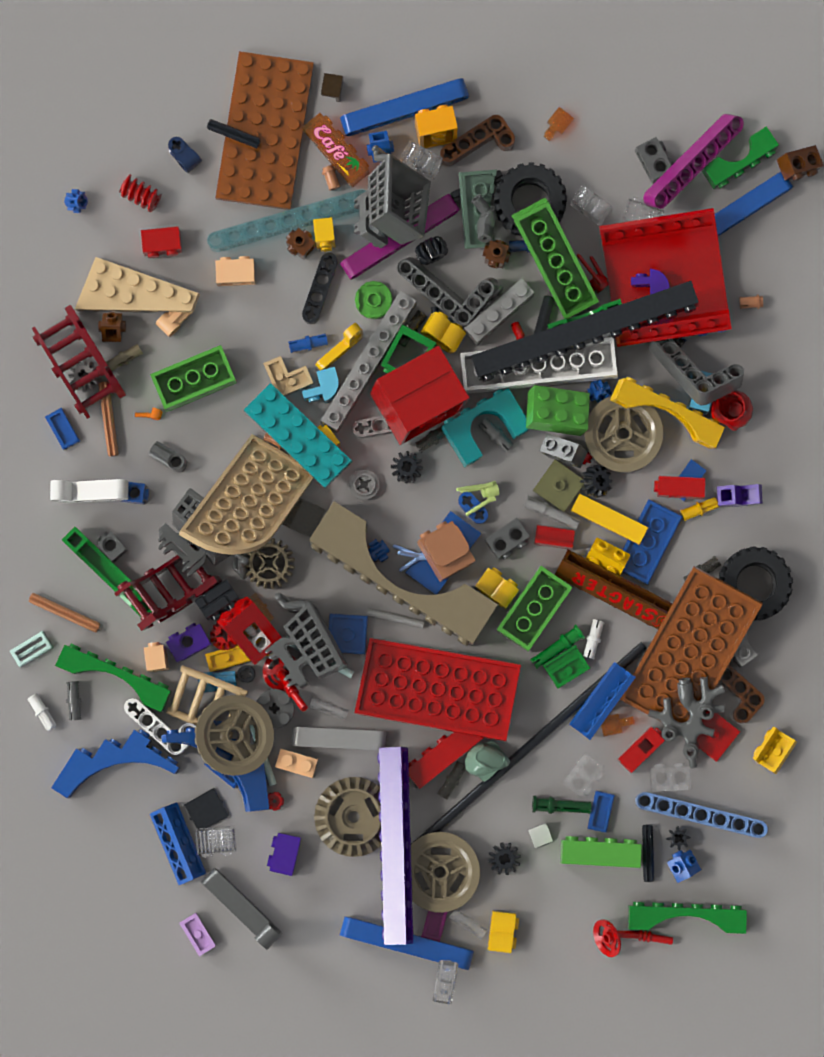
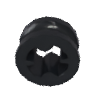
M248 665L241 666L237 672L239 680L246 683L251 682L256 674L253 667ZM247 668L250 669L251 677L243 679L244 675H241V672L246 671Z

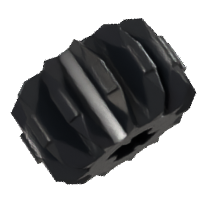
M439 236L430 237L415 248L418 260L421 264L425 265L439 261L448 253L445 240Z
M406 451V457H403L400 452L398 453L400 460L395 457L393 458L396 464L391 465V469L397 470L392 475L396 476L399 474L398 482L404 477L405 484H408V478H411V481L414 483L415 478L413 475L421 477V474L416 470H423V466L416 465L420 464L422 460L417 459L414 461L417 456L416 453L410 458L409 451ZM408 463V465H412L409 472L402 470L404 468L403 464Z
M600 465L587 467L586 472L581 474L584 478L580 481V483H584L581 490H587L586 495L588 496L593 495L594 498L605 496L607 491L612 489L609 483L613 482V480L609 479L611 473H606L605 467H600Z
M501 842V850L494 845L493 848L497 853L489 852V855L494 856L495 859H489L488 863H496L491 867L492 870H495L498 866L500 867L498 870L499 875L502 873V869H505V875H509L508 868L515 872L516 869L512 866L513 864L520 866V863L514 860L521 858V855H513L517 852L518 848L515 847L510 851L511 843H508L507 849H504V843ZM507 853L510 861L501 864L502 860H499L500 855L504 856Z

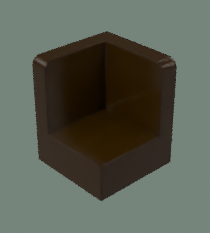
M324 73L321 96L336 98V102H340L343 76Z

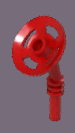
M268 658L264 663L262 671L267 685L273 689L285 691L302 712L306 711L308 706L300 697L299 690L295 685L288 686L290 680H284L290 672L284 666L282 660L278 658L279 663L273 669H270L268 666L274 660ZM268 675L271 676L274 682L278 683V686L270 681Z
M605 919L598 920L593 927L595 943L599 950L608 957H615L620 953V938L638 939V941L643 940V942L647 940V943L650 941L669 945L673 943V937L652 934L651 931L647 933V930L644 932L643 930H617L611 922ZM601 926L605 928L603 930V935H600Z

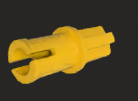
M713 497L701 503L696 502L695 505L683 510L681 509L680 512L683 520L687 521L699 515L703 516L704 513L718 508V501Z

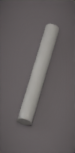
M369 608L367 611V616L418 628H423L424 621Z

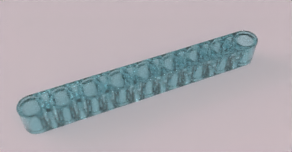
M356 190L212 232L207 238L208 246L213 252H221L297 230L298 228L314 225L313 219L331 217L335 219L359 212V209L354 208V204H356L354 199L366 190ZM346 201L349 203V206L346 209H341L338 206L339 203ZM327 206L331 211L328 214H322L320 212L321 208ZM305 212L312 213V217L307 220L302 215ZM287 217H292L294 219V222L291 225H287L284 223V220ZM273 222L276 224V227L273 230H268L266 225ZM250 228L258 229L255 235L251 236L248 234ZM232 233L240 235L236 241L230 240L229 237ZM215 238L221 240L218 246H213L211 242Z

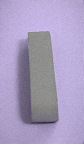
M292 727L291 746L379 751V748H386L387 731Z

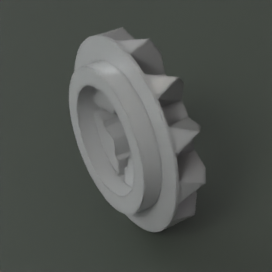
M358 470L349 480V489L357 499L368 500L377 494L379 479L370 470ZM359 478L364 482L371 480L368 484L369 492L364 488L357 490L361 485Z

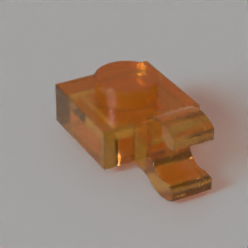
M558 107L547 121L550 127L546 130L543 137L550 141L557 131L563 134L574 118Z
M619 714L607 716L601 725L603 736L623 733L621 727L635 724L633 716L619 719Z

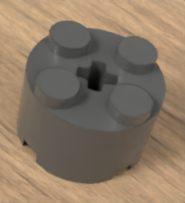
M278 689L267 690L256 701L268 713L274 729L286 726L294 716V702L284 691ZM274 704L280 707V711H277L276 714L270 711V707H273Z

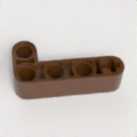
M492 115L444 146L440 151V161L445 166H452L491 140H494L501 150L509 151L514 146L515 136L501 116ZM499 122L501 127L494 129L491 127V123ZM477 132H482L485 134V137L483 139H477L475 137V134ZM508 137L511 139V143L503 144L501 139ZM466 142L469 144V148L461 149L459 144ZM445 153H447L448 155L452 154V158H445Z
M728 665L726 669L730 672V678L724 680L721 677L719 682L741 700L732 713L733 719L737 723H746L763 706L765 699L760 691ZM737 682H742L745 685L744 692L739 693L736 690L735 685ZM752 695L759 697V704L757 706L752 705L750 702ZM740 709L745 710L747 713V717L744 720H740L737 716V712Z

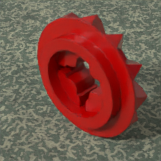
M218 623L213 625L210 631L212 644L220 650L234 648L236 643L232 638L227 635L228 641H226L223 637H220L223 631Z

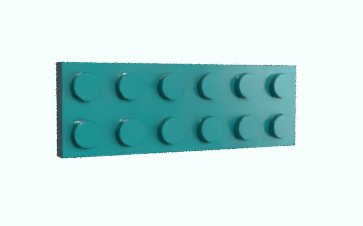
M271 383L244 409L248 416L325 489L352 463V460Z

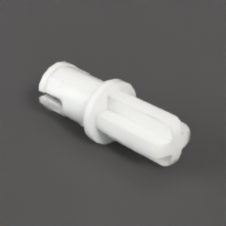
M36 693L29 697L27 700L36 712L35 716L39 717L45 729L49 731L55 728L56 723L48 711L49 708L44 705L39 694Z

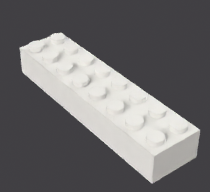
M612 337L604 338V341L598 344H593V342L586 344V347L581 350H568V353L563 356H551L549 360L538 363V361L530 363L531 366L525 369H520V367L512 369L513 372L507 375H495L494 379L485 382L483 380L479 381L471 355L483 351L460 353L463 385L467 394L492 392L499 389L506 390L507 388L509 390L530 388L534 385L549 386L618 378L614 338Z

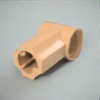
M165 312L155 324L168 337H171L181 327L180 324L193 312Z

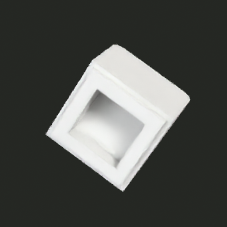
M546 823L528 830L535 848L553 841Z

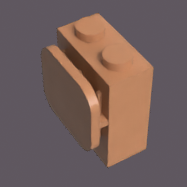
M444 521L436 526L437 530L424 532L420 535L421 539L417 542L439 582L465 569L476 561L469 550V545L462 532L453 521L448 524Z

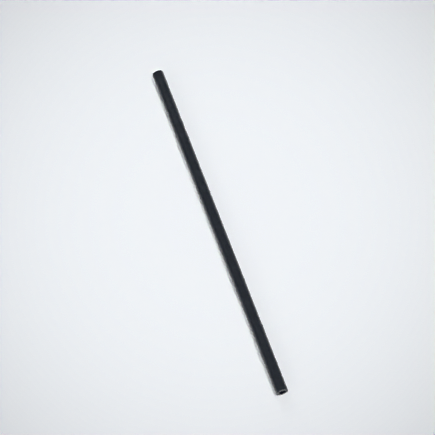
M640 642L619 660L617 664L625 669L647 650L646 646ZM604 675L508 758L510 764L507 767L498 770L487 781L479 783L418 838L429 833L440 832L581 708Z

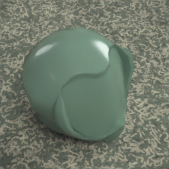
M494 741L473 746L468 751L465 759V769L471 775L478 776L484 782L491 778L498 770L510 764L507 755Z

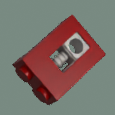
M246 596L243 599H239L232 609L221 614L220 619L216 621L254 665L269 654L265 653L266 649L282 638L255 603ZM254 623L258 629H254L251 624ZM244 630L247 633V635H250L249 637L245 636V634L243 633ZM262 637L261 641L256 643V640Z

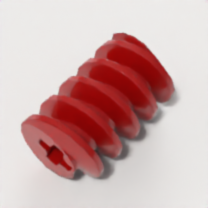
M129 174L119 190L123 198L128 196V201L134 200L136 205L141 203L143 209L148 207V212L154 211L162 194L157 195V188L151 192V185L145 189L144 181L138 185V178L131 181L132 175Z

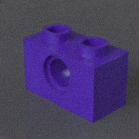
M193 623L185 628V632L181 634L176 632L168 637L169 640L166 644L177 663L212 645L201 624L196 625V623ZM192 637L193 644L190 647H185L183 645L184 638Z

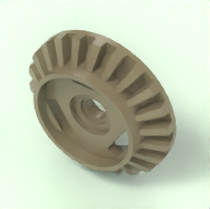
M611 396L605 398L592 409L588 417V430L584 433L590 455L598 464L615 472L628 473L642 469L656 457L662 445L663 425L657 411L652 406L624 408L610 401ZM638 415L647 428L646 432L642 433L633 419L634 416ZM606 416L613 418L605 434L598 432ZM622 428L629 431V437L626 439H622L618 435V431ZM614 451H633L634 457L617 458Z
M240 695L224 696L211 702L198 717L197 726L195 727L197 751L203 758V761L214 771L231 776L244 775L259 768L268 758L274 742L272 721L266 710L253 699ZM228 711L231 716L216 726L213 722L215 718ZM249 725H253L255 730V743L250 745ZM231 730H236L239 733L238 740L232 741L229 738ZM218 747L233 755L231 761L220 757L215 752L216 748Z
M348 777L334 782L324 790L315 807L314 821L320 839L328 848L340 855L359 857L374 852L382 845L379 838L381 831L379 814L373 817L364 801L370 797L379 813L381 811V803L378 799L380 786L368 779ZM339 796L344 801L335 816L329 814V811ZM352 811L358 812L360 816L359 820L355 823L350 822L348 819V815ZM344 834H363V841H344Z
M446 832L426 834L411 844L412 901L425 910L441 913L458 909L468 902L475 893L480 879L479 861L471 846L462 838ZM431 848H451V855L431 854ZM439 866L444 867L446 870V874L442 878H438L434 874L435 869ZM420 871L429 887L426 891L422 890L415 876ZM459 873H461L465 878L454 893L449 889Z

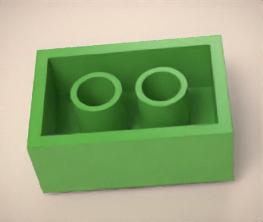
M534 385L528 391L526 428L576 436L583 435L588 430L590 393Z

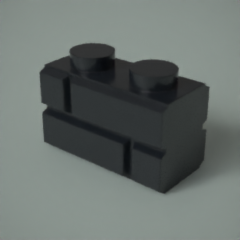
M226 579L196 599L195 603L208 621L210 619L215 621L220 618L222 611L227 608L228 610L232 609L240 598Z

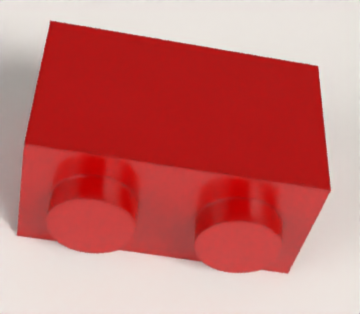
M179 226L141 230L144 256L158 258L159 255L167 254V256L171 257L182 253Z

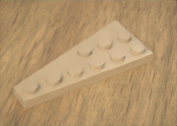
M95 257L75 310L193 312L200 294Z

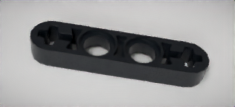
M325 253L320 259L302 311L303 320L307 324H315L320 317L338 264L337 257L333 253ZM329 257H331L332 262H334V264H330L328 268V271H332L331 274L327 271H324L326 268V262L324 260H328ZM320 275L328 277L326 284L318 283L317 279ZM320 293L322 300L320 302L312 301V294ZM309 303L319 307V309H314L316 317H312L311 320H308V316L305 315L311 311L312 307L308 306Z

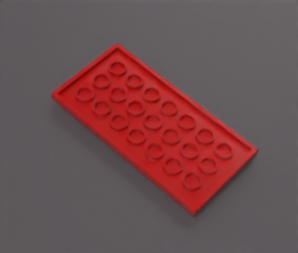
M370 638L354 713L507 742L521 665Z

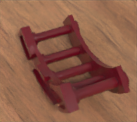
M69 305L64 308L68 314L65 316L66 319L41 334L34 326L32 330L35 335L32 337L38 346L41 345L54 366L51 368L57 378L61 377L77 402L74 406L79 414L84 413L88 419L90 415L86 408L111 393H116L120 399L126 396V393L92 341L75 310ZM69 325L76 327L73 330L74 333L53 346L47 347L44 340ZM77 339H83L87 346L84 348L85 350L59 366L53 354ZM88 357H94L98 363L96 369L70 385L63 372ZM100 375L101 377L105 375L109 381L107 387L81 402L75 391Z
M190 545L194 550L197 549L194 545ZM176 555L157 569H149L144 573V576L130 582L124 581L117 587L119 590L114 594L116 596L126 595L141 616V622L137 626L143 631L153 627V622L161 623L193 603L192 598L204 595L221 583L222 579L219 575H208L204 568L201 567L196 572L202 578L201 582L203 584L196 589L190 588L174 566L182 560ZM166 570L171 573L185 592L184 597L179 600L173 599L157 577ZM151 580L168 603L167 607L163 609L161 607L158 608L142 585ZM135 589L152 613L146 611L132 590Z

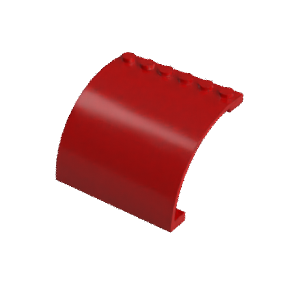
M714 208L599 226L611 302L621 299L622 304L650 295V287L631 286V277H636V274H647V277H650V269L663 273L670 284V288L692 281L699 301V306L692 312L685 313L683 311L677 313L678 316L675 318L667 319L665 317L659 319L657 324L650 326L645 324L639 330L622 332L621 336L616 337L617 347L732 329Z

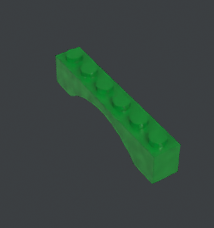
M74 527L62 539L115 592L119 590L117 587L121 583L131 581L77 527ZM135 589L132 590L146 611L152 613ZM121 595L120 597L140 616L126 595Z
M72 643L70 646L64 645L55 664L56 667L72 674L89 671L113 674L123 679L135 690L143 705L163 713L172 691L168 690V685L158 682L157 685L151 683L152 678L143 674L140 677L133 675L134 670L124 666L122 669L115 667V662L105 659L103 662L97 659L99 655L90 651L87 654L80 652L81 647Z
M633 902V905H628L629 930H650L656 924L666 919L692 916L712 922L725 933L746 934L747 910L742 909L740 905H730V909H722V905H711V908H703V904H691V907H683V903H672V907H665L664 903L652 902V906H645V902Z

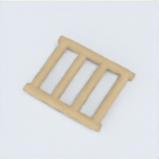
M182 665L180 670L182 675L171 707H168L166 714L197 726L198 718H196V714L207 683L218 687L214 700L223 697L225 690L245 697L248 691ZM191 676L199 679L200 682L189 714L179 711L178 708L188 678ZM230 731L229 738L231 739L233 737V732Z

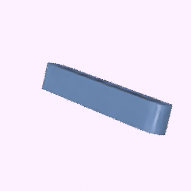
M648 792L639 793L635 798L638 808L755 838L764 837L768 831V827L763 821ZM643 795L648 796L650 800L649 804L645 807L639 802L640 797ZM661 800L668 802V809L666 811H661L658 807ZM680 805L687 807V813L684 816L679 815L677 812V808ZM700 809L706 812V817L702 821L696 817V813ZM718 814H722L725 818V822L722 825H718L715 822ZM737 819H741L744 823L743 828L740 830L734 827V822ZM757 823L763 828L762 833L758 835L753 831V827Z

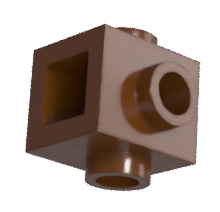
M300 228L296 231L292 230L286 237L287 250L293 256L298 255L303 260L314 250L316 242L311 239L313 236L306 229L303 231Z
M495 240V242L490 241L489 246L485 245L482 256H485V263L489 267L503 268L504 263L509 262L511 252H508L509 246L506 245V242ZM495 250L501 253L499 255H495L493 251Z
M103 313L102 321L98 322V330L102 334V342H121L122 334L126 332V321H123L122 313Z

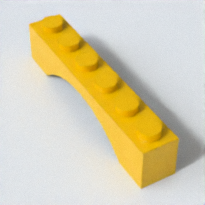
M630 377L618 380L610 401L624 408L652 406L665 410L675 416L685 426L694 442L709 449L717 447L725 428L719 425V421L713 418L707 419L703 417L702 412L697 410L691 411L686 408L687 405L677 401L675 403L670 401L669 396L662 393L658 395L653 392V388L646 385L642 387L636 384L637 381Z

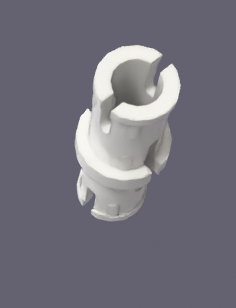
M595 619L592 620L589 636L587 635L586 637L587 644L582 655L588 658L589 651L591 650L589 659L593 660L595 659L598 643H601L600 636L605 622L599 621L598 628H596L598 620Z

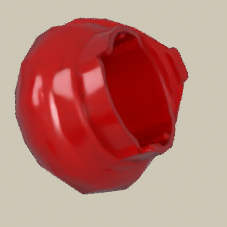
M735 390L712 403V418L725 424L732 431H737L738 428L746 426L752 418V402L744 392Z

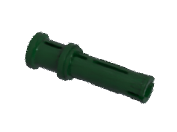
M533 795L532 813L543 811L552 814L554 811L590 814L591 801L555 800L552 796L549 798H538L536 795Z

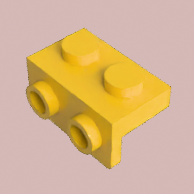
M597 537L586 559L620 576L630 554Z
M773 726L765 734V740L761 746L755 749L753 759L764 768L777 774L797 742Z

